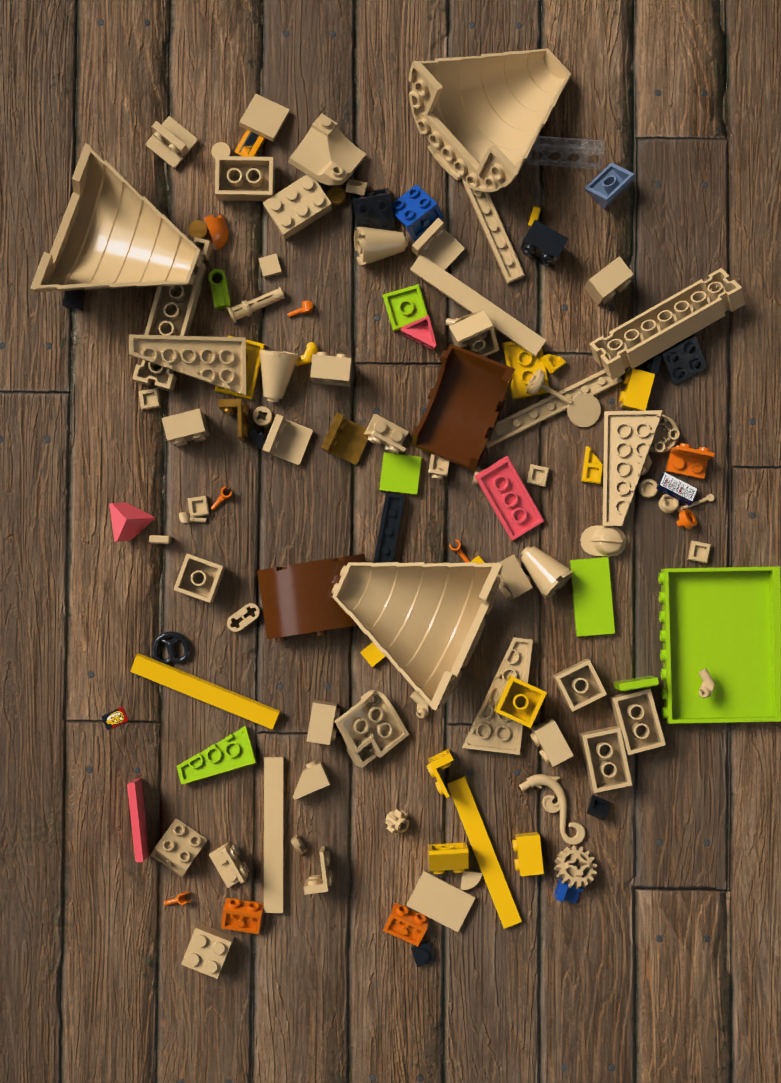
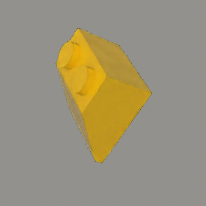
M466 842L428 844L429 870L433 871L434 874H443L445 870L461 873L464 872V869H469V853Z

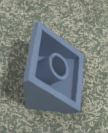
M610 163L584 189L605 210L632 184L636 175L614 163Z

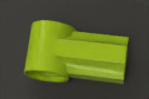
M214 269L209 273L208 277L214 308L220 310L227 309V307H231L227 285L228 280L222 270ZM216 276L223 277L220 283L213 282Z

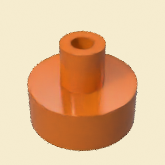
M685 509L679 513V520L676 523L680 528L684 526L687 529H691L697 525V519L691 510Z

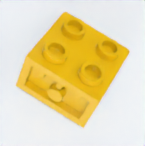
M449 749L429 758V764L427 765L431 777H436L437 779L435 784L440 795H445L446 799L450 795L437 768L444 769L451 765V761L454 759Z

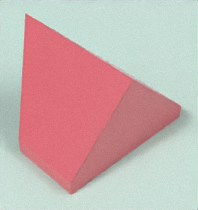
M429 315L402 327L400 334L433 351L435 350L436 341Z
M127 502L109 504L114 542L133 540L156 518Z

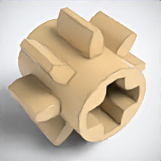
M398 809L389 812L386 816L385 823L388 825L386 829L396 834L405 832L409 827L408 814Z

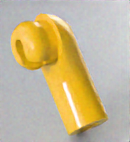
M310 342L307 344L304 355L297 357L296 366L312 363V355H317L318 352L316 343Z

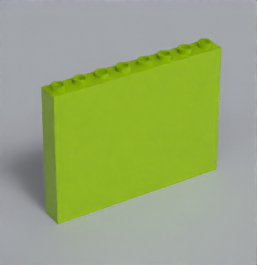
M780 566L661 569V573H658V583L661 584V592H659L658 598L659 603H662V611H659V621L662 623L659 637L660 642H663V649L660 650V660L663 661V669H661L660 675L661 680H664V688H661V698L664 700V707L661 710L662 719H665V722L668 724L781 722ZM707 668L715 682V686L711 696L702 698L699 695V689L703 681L698 672Z

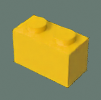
M635 368L631 369L629 373L626 372L623 382L626 384L625 391H621L619 402H621L620 408L631 411H646L655 374Z
M539 833L515 834V840H512L513 852L517 851V859H514L515 871H519L520 876L544 874Z

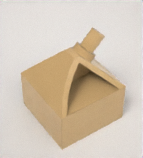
M484 310L461 318L446 319L445 324L449 326L455 346L483 357L499 351L494 327Z

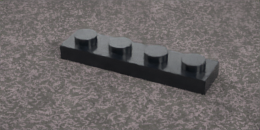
M386 492L373 563L393 562L405 499L404 495Z

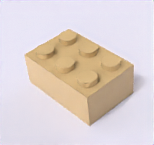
M216 156L215 196L218 201H266L274 196L275 162L273 157Z
M307 174L263 202L265 211L284 240L332 210V204L318 182Z
M645 687L609 697L616 724L621 728L627 755L666 745L650 688Z
M613 726L579 733L591 791L598 793L632 786L621 728Z

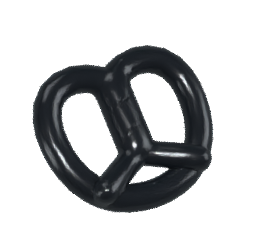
M173 631L164 632L157 636L153 642V658L167 665L172 662L184 663L190 656L189 643L181 633ZM168 637H174V638H172L171 640L165 639V638H168ZM179 640L184 646V655L180 658L176 657L174 643ZM160 642L167 646L168 659L163 660L159 657L158 646Z

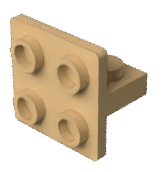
M168 116L162 125L156 121L151 126L154 134L146 142V146L175 169L198 142V139L172 117Z

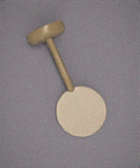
M538 369L529 380L526 393L533 395L542 388L568 403L567 415L574 425L589 427L599 419L601 406L598 399L593 395L581 393L570 400L543 384L545 372L541 369Z

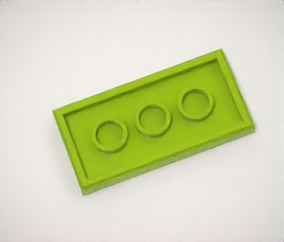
M609 557L570 560V569L573 572L571 584L576 637L615 634Z

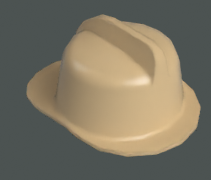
M590 526L585 529L580 539L584 551L594 556H617L623 552L627 543L623 531L613 526Z

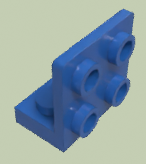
M418 185L412 187L392 203L393 215L405 226L409 236L414 241L437 218L440 220L444 219L438 204Z

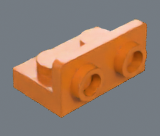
M226 898L222 912L221 929L259 934L264 904Z
M394 903L383 931L418 947L427 931L429 918L404 905Z

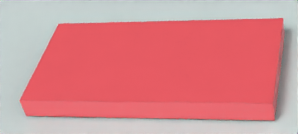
M508 456L474 475L511 541L545 522Z
M136 778L127 784L135 861L137 863L143 862L150 855L142 778Z

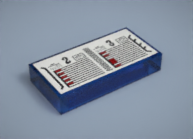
M665 471L662 473L656 489L689 506L693 503L698 488Z

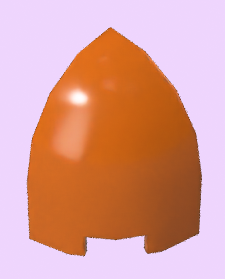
M222 214L216 218L213 215L204 217L215 247L219 250L225 245L229 237V229L225 217Z

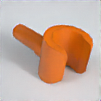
M303 301L302 308L287 313L288 317L290 318L301 313H311L313 311V303L311 301Z
M226 486L221 489L220 497L211 506V509L213 511L225 499L227 500L231 498L232 491L227 496L223 494V492L227 489Z
M455 539L456 543L459 544L456 549L452 548L449 544L451 551L457 552L465 563L470 562L463 553L458 540Z
M190 892L180 893L176 898L164 901V905L167 906L174 903L184 905L190 903L192 900L188 901L185 898V895Z

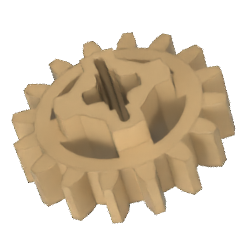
M573 845L570 849L566 847L558 854L555 863L558 865L555 866L554 870L559 871L557 878H563L562 884L568 882L569 888L575 885L576 889H579L581 885L585 888L588 883L594 880L593 877L597 874L594 869L597 867V864H592L595 858H589V851L584 853L583 847L576 850L575 845Z

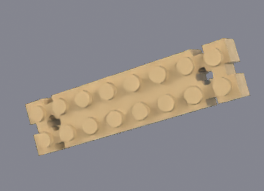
M195 237L194 241H192L201 249L199 255L203 256L200 266H195L193 273L196 274L193 285L157 286L144 335H189L207 269L203 262L204 260L209 261L213 247L209 240ZM142 360L141 365L136 364L132 378L136 383L151 386L152 382H155L157 388L173 392L177 379L173 374V370L161 367L160 370L156 371L154 369L156 364Z
M720 268L708 275V280L703 281L701 279L611 330L609 332L610 336L606 338L601 336L590 342L589 345L593 358L600 367H604L606 374L614 380L626 373V368L631 367L633 369L724 317L727 310L733 312L745 305L743 289L735 280L730 281V276Z

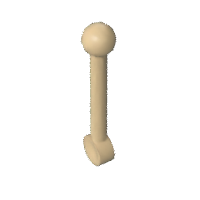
M708 494L706 498L684 506L679 505L677 512L680 513L687 508L706 501L711 502L714 500V495Z

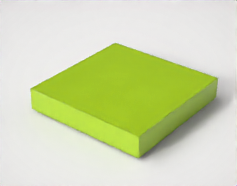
M419 284L383 294L393 332L399 331L403 326L428 315Z
M384 452L379 491L417 495L422 457Z
M651 675L613 682L614 688L619 691L657 686L659 684L658 677Z

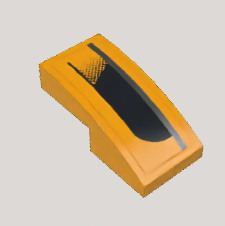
M247 130L239 142L235 154L243 157H255L266 138Z

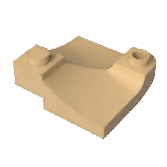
M321 113L300 145L289 157L288 163L320 183L342 185L365 159L366 153L356 147L337 127V122Z
M370 690L365 693L356 705L334 721L345 741L346 751L355 766L361 768L374 758H381L409 735L390 701L382 692L377 690Z

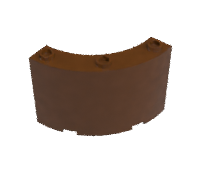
M450 344L447 351L443 350L440 361H442L436 385L429 392L428 399L430 401L418 427L415 426L412 431V446L476 471L484 455L487 441H490L506 400L504 397L511 386L515 369Z
M365 554L258 570L257 575L267 639L275 638L276 642L287 640V636L315 632V636L327 634L326 630L356 626V629H360L355 621L332 598V589L341 579L340 572L343 566H347L348 562H366Z

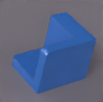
M560 877L554 893L555 899L562 902L566 900L576 903L580 891L583 892V886L581 885L579 889H576L575 885L569 888V883L565 882L562 884L563 878Z

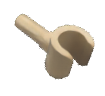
M189 512L179 513L181 523H206V518L190 517Z

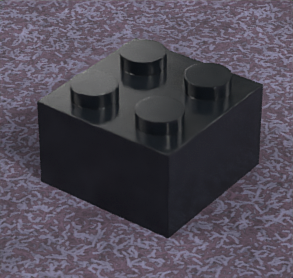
M534 220L522 242L520 250L527 257L537 258L542 265L554 267L569 238Z

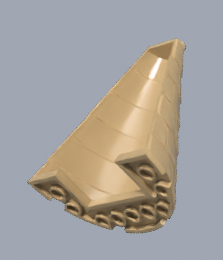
M548 48L481 54V56L436 58L435 61L415 60L412 62L409 73V82L412 83L413 90L409 93L410 105L420 135H426L430 143L428 149L437 162L457 181L460 179L466 181L467 187L482 192H494L502 187H506L517 177L550 112L555 107L560 94L570 79L571 73Z
M85 143L72 176V196L50 254L47 252L43 253L30 289L34 292L79 289L139 288L160 285H193L196 274L193 273L195 266L199 267L203 256L199 255L201 249L164 214H161L145 196H142L106 160L104 161L89 144Z
M348 562L347 566L344 565L340 572L341 579L339 583H336L332 589V598L355 621L364 634L372 640L381 653L385 654L415 691L419 692L431 709L438 711L442 706L440 703L445 704L461 678V668L467 666L486 624L484 617L492 609L501 580L497 576L498 574L501 575L503 566L499 562L478 564L476 562Z

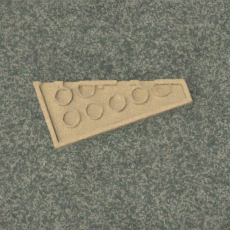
M129 334V355L246 396V338Z
M663 410L604 411L603 526H623Z
M513 637L462 748L520 755L523 724L496 713L493 709L509 675L528 683L532 639Z

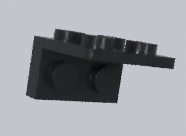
M389 188L366 191L365 195L351 194L357 227L396 230Z
M694 334L658 354V356H662L674 385L707 368L697 337Z

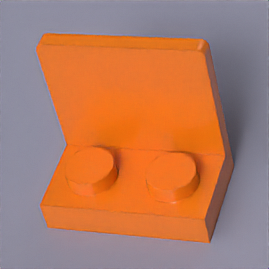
M680 443V446L676 445L669 451L665 472L704 479L708 460L714 458L715 453L710 452L711 449L699 447V449L691 448L692 445Z

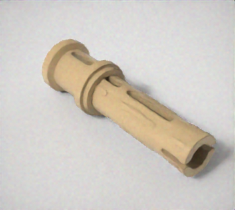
M279 287L248 302L243 300L239 305L232 308L227 307L233 323H236V320L245 316L250 317L252 312L285 299Z

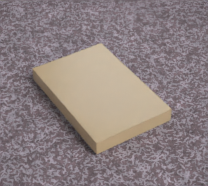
M423 870L406 906L458 932L476 897Z

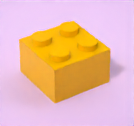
M509 675L493 710L531 728L547 692Z

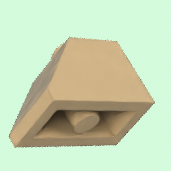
M314 760L306 764L307 768H304L293 794L294 800L330 785L331 782L322 761L317 763Z

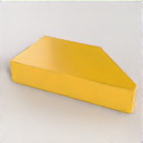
M586 446L581 482L601 484L603 464L595 456L591 448Z

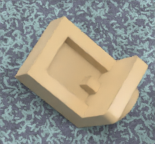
M431 454L428 474L432 475L431 478L442 480L443 477L448 475L449 461Z

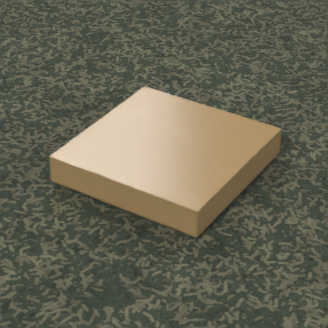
M255 94L239 121V126L274 142L290 113V109Z

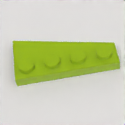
M247 726L240 728V730L211 745L201 753L177 765L181 785L256 764Z

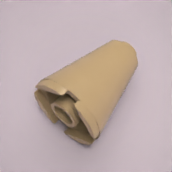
M361 226L356 227L357 230L354 232V248L359 253L360 257L356 258L360 266L404 252L405 247H408V238L404 236L403 232Z
M271 349L260 350L263 395L267 397V401L278 402L279 399H283L297 362L298 354Z
M528 546L521 552V561L545 599L555 594L554 591L563 587L572 577L573 572L571 569L535 546Z

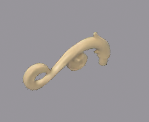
M537 774L526 778L527 781L519 785L522 792L530 787L542 789L541 785L548 786L555 792L557 802H552L555 798L553 795H546L542 800L543 808L549 813H555L560 810V833L566 843L570 845L581 843L586 833L585 828L581 824L570 822L568 826L574 827L577 833L574 837H569L566 834L567 800L563 788L557 782L560 777Z

